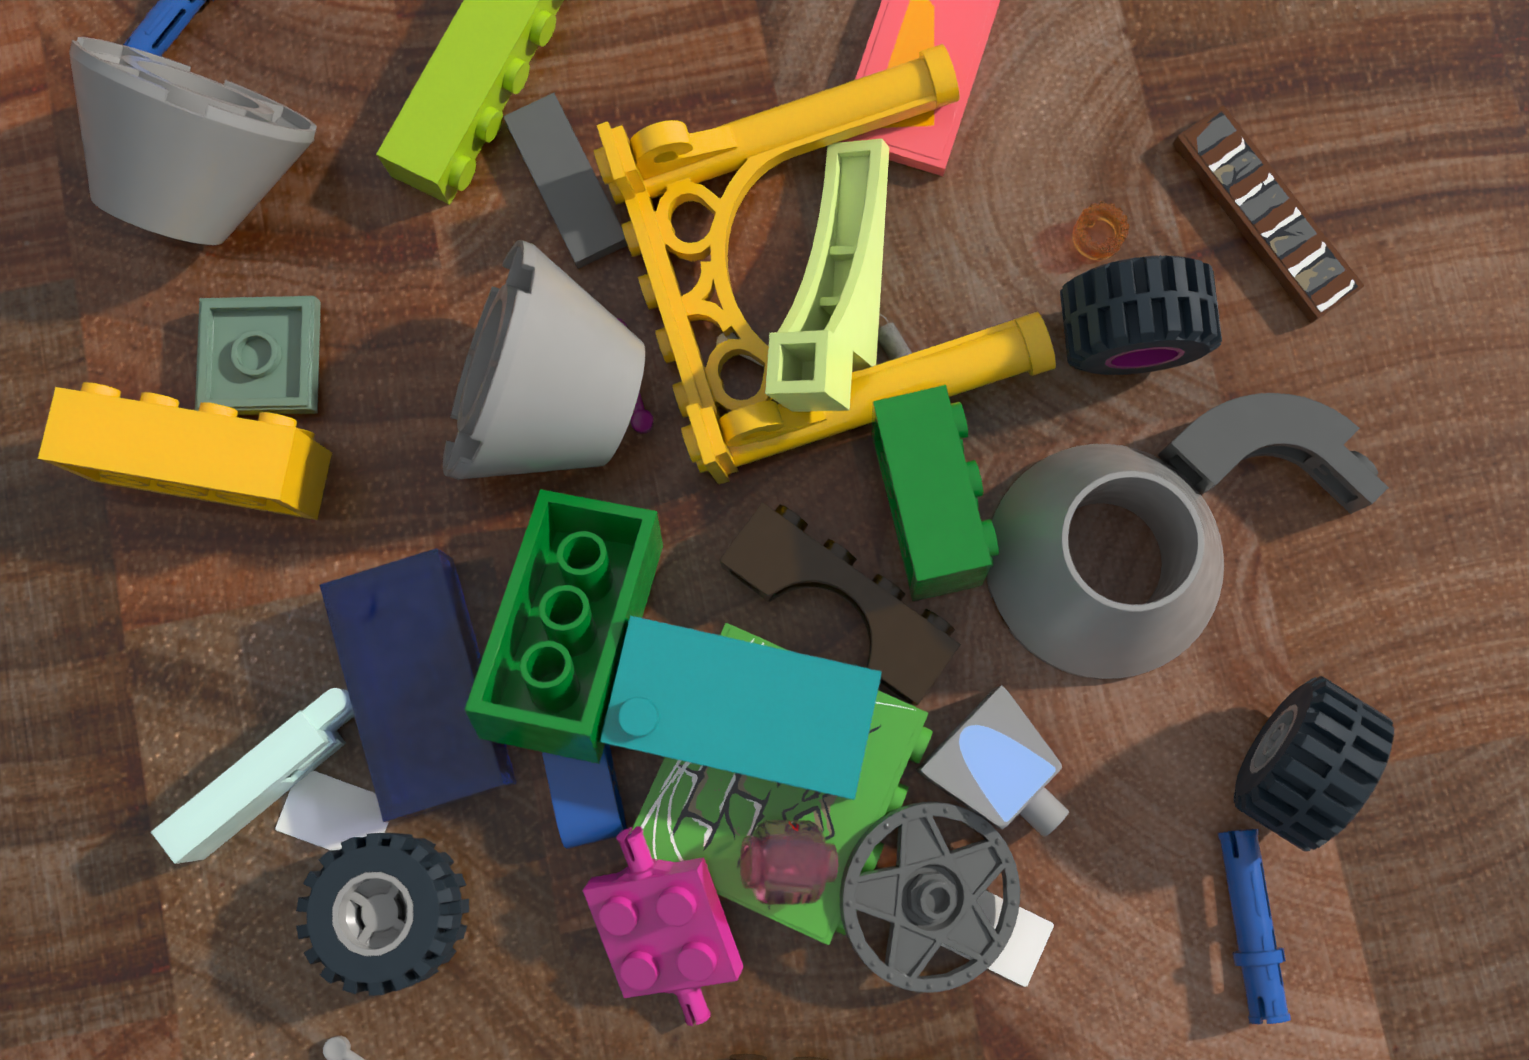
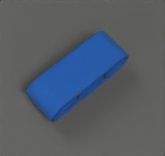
M605 743L599 764L542 752L556 822L562 843L566 849L615 838L620 832L627 829L610 744Z

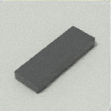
M555 93L549 94L503 116L577 268L579 269L627 246L623 229Z

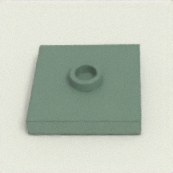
M315 296L200 298L195 411H199L201 402H208L233 408L238 411V415H259L261 412L274 414H318L321 302Z

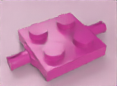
M636 826L634 830L632 827L625 829L617 835V841L620 843L628 867L619 873L591 877L583 889L586 901L623 997L629 998L662 992L673 993L677 995L686 1024L693 1026L696 1021V1025H700L711 1016L701 987L738 981L744 967L705 858L701 857L679 862L652 859L642 827Z

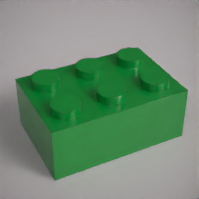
M946 385L873 401L871 435L912 602L982 586L990 568L993 567V557L999 555V547L991 519L983 521L980 519L977 497L983 496V485L977 462L975 460L965 461L963 439L968 438V427L961 402L950 403Z

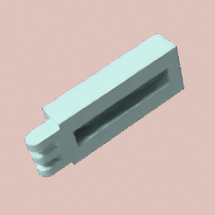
M332 688L327 690L303 711L297 712L152 830L151 833L174 864L206 859L295 784L344 746L346 742L337 730L361 711L363 707L362 696L357 692Z

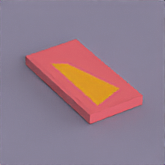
M882 0L855 80L918 59L920 51L944 44L954 67L960 100L840 142L883 139L889 146L890 161L944 176L1001 0Z

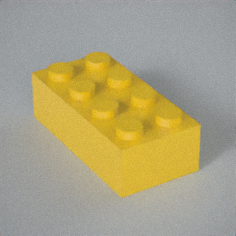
M89 382L82 383L81 391L55 387L38 459L93 482L314 520L318 519L332 452L314 440L315 433L296 428L297 421L295 419L267 412H261L258 421L237 418V410L208 402H201L199 411L178 408V400L149 392H142L140 401L120 398L121 391L115 388Z

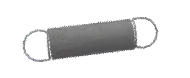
M888 322V324L878 329L880 330L878 331V342L890 360L912 354L894 323Z

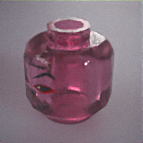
M766 820L755 828L752 836H746L742 841L740 875L743 887L745 889H752L756 899L764 905H810L816 903L824 892L826 882H834L837 877V849L833 843H826L822 829L813 821Z

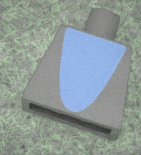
M1002 685L994 688L916 769L926 780L994 827L1002 830L1020 814L1042 837H1046L1069 813V810L1045 788L1063 766L1010 693Z

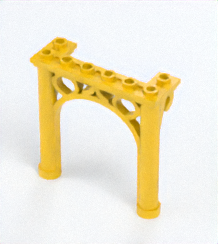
M944 44L920 51L918 59L705 131L689 134L685 123L675 120L663 121L641 129L629 141L622 125L613 129L608 121L597 125L603 147L593 150L602 179L605 185H609L616 205L623 202L626 203L631 221L621 224L632 257L642 254L648 274L638 277L640 287L649 310L659 307L665 326L655 330L658 344L666 364L676 361L682 380L672 384L683 418L689 416L691 425L681 428L692 462L697 463L700 473L709 471L718 484L729 482L728 474L737 472V467L872 423L873 401L946 385L948 395L951 397L1027 371L1031 376L1056 368L1054 349L1047 327L1039 312H1034L867 369L852 372L850 410L792 412L780 403L777 404L775 401H772V398L765 394L769 346L751 329L738 308L733 296L728 272L729 236L733 220L743 198L761 176L783 161L958 102L960 100L958 82L951 58ZM738 170L720 199L705 186L698 184ZM662 196L655 211L652 199ZM689 201L701 203L714 215L709 233L705 238L694 243H687L678 239L675 236V230L671 223L674 210L679 205ZM671 251L678 258L688 261L704 260L711 254V262H701V275L698 283L690 292L682 296L669 252ZM715 288L723 310L716 303L710 302L714 296ZM704 320L712 322L722 330L725 337L735 332L739 339H728L717 345L709 355L705 367L691 321ZM735 355L750 356L764 366L760 390L755 396L746 400L733 399L727 395L721 380L722 366L729 358ZM718 407H722L728 413L721 417Z

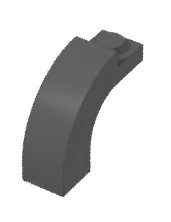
M1260 393L1226 401L1198 417L1158 454L1163 461L1185 476L1201 495L1216 486L1241 460L1256 456H1274L1288 460L1301 467L1350 514L1372 505L1389 488L1377 477V468L1366 456L1357 451H1350L1344 446L1360 429L1356 424L1331 407L1291 394Z

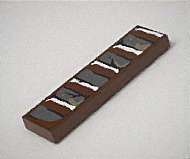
M1224 105L1176 137L1173 142L1175 148L1311 324L1364 287L1360 279Z

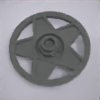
M920 802L906 805L888 813L875 822L862 835L852 850L844 868L840 887L841 919L844 931L854 952L880 978L894 986L914 992L929 993L950 990L962 986L982 974L993 964L1006 947L1016 925L1020 905V883L1016 863L1002 836L990 823L974 812L943 802ZM932 816H941L961 821L978 832L984 840L949 851ZM898 827L896 866L861 873L862 867L874 847L893 829ZM1002 873L1003 903L996 929H994L978 904L977 899L997 876ZM856 910L891 922L885 963L878 958L866 943L857 919ZM942 943L973 958L968 963L945 974L919 976Z

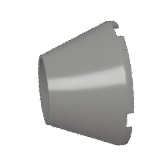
M78 37L77 41L72 40L69 55L91 201L103 211L132 225L187 242L205 245L222 244L314 141L317 126L312 121L296 111L227 80H225L224 84L190 72L191 67L125 45L88 37Z
M518 240L514 243L503 261L502 267L510 269L506 283L500 289L492 286L457 388L450 418L457 420L458 433L454 443L446 441L443 454L444 475L460 480L604 466L610 461L619 447L638 398L645 364V346L643 341L535 245Z
M1089 444L1059 451L1044 458L1024 472L1004 495L993 515L992 523L997 537L999 555L993 557V567L990 568L986 576L991 598L993 597L1001 616L1010 628L1008 630L1015 639L1038 659L1056 669L1093 679H1120L1152 671L1175 659L1189 648L1205 629L1215 611L1224 575L1223 546L1216 521L1209 506L1193 484L1174 467L1154 455L1135 448L1113 444ZM1090 504L1120 506L1136 514L1151 529L1160 548L1162 567L1158 585L1145 604L1129 605L1109 600L1092 590L1080 577L1072 562L1068 546L1069 526L1073 513L1077 508Z

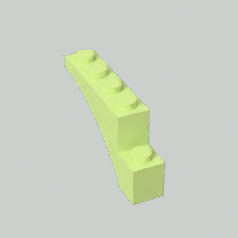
M883 139L839 142L827 146L820 213L805 274L794 303L780 329L769 334L765 394L792 412L850 410L852 371L876 366L889 146Z

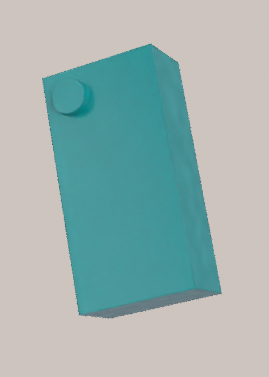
M630 616L600 742L855 800L882 672Z

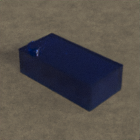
M436 548L320 584L383 822L404 820L517 784L506 744L479 739L465 712V707L481 663V656L453 558Z

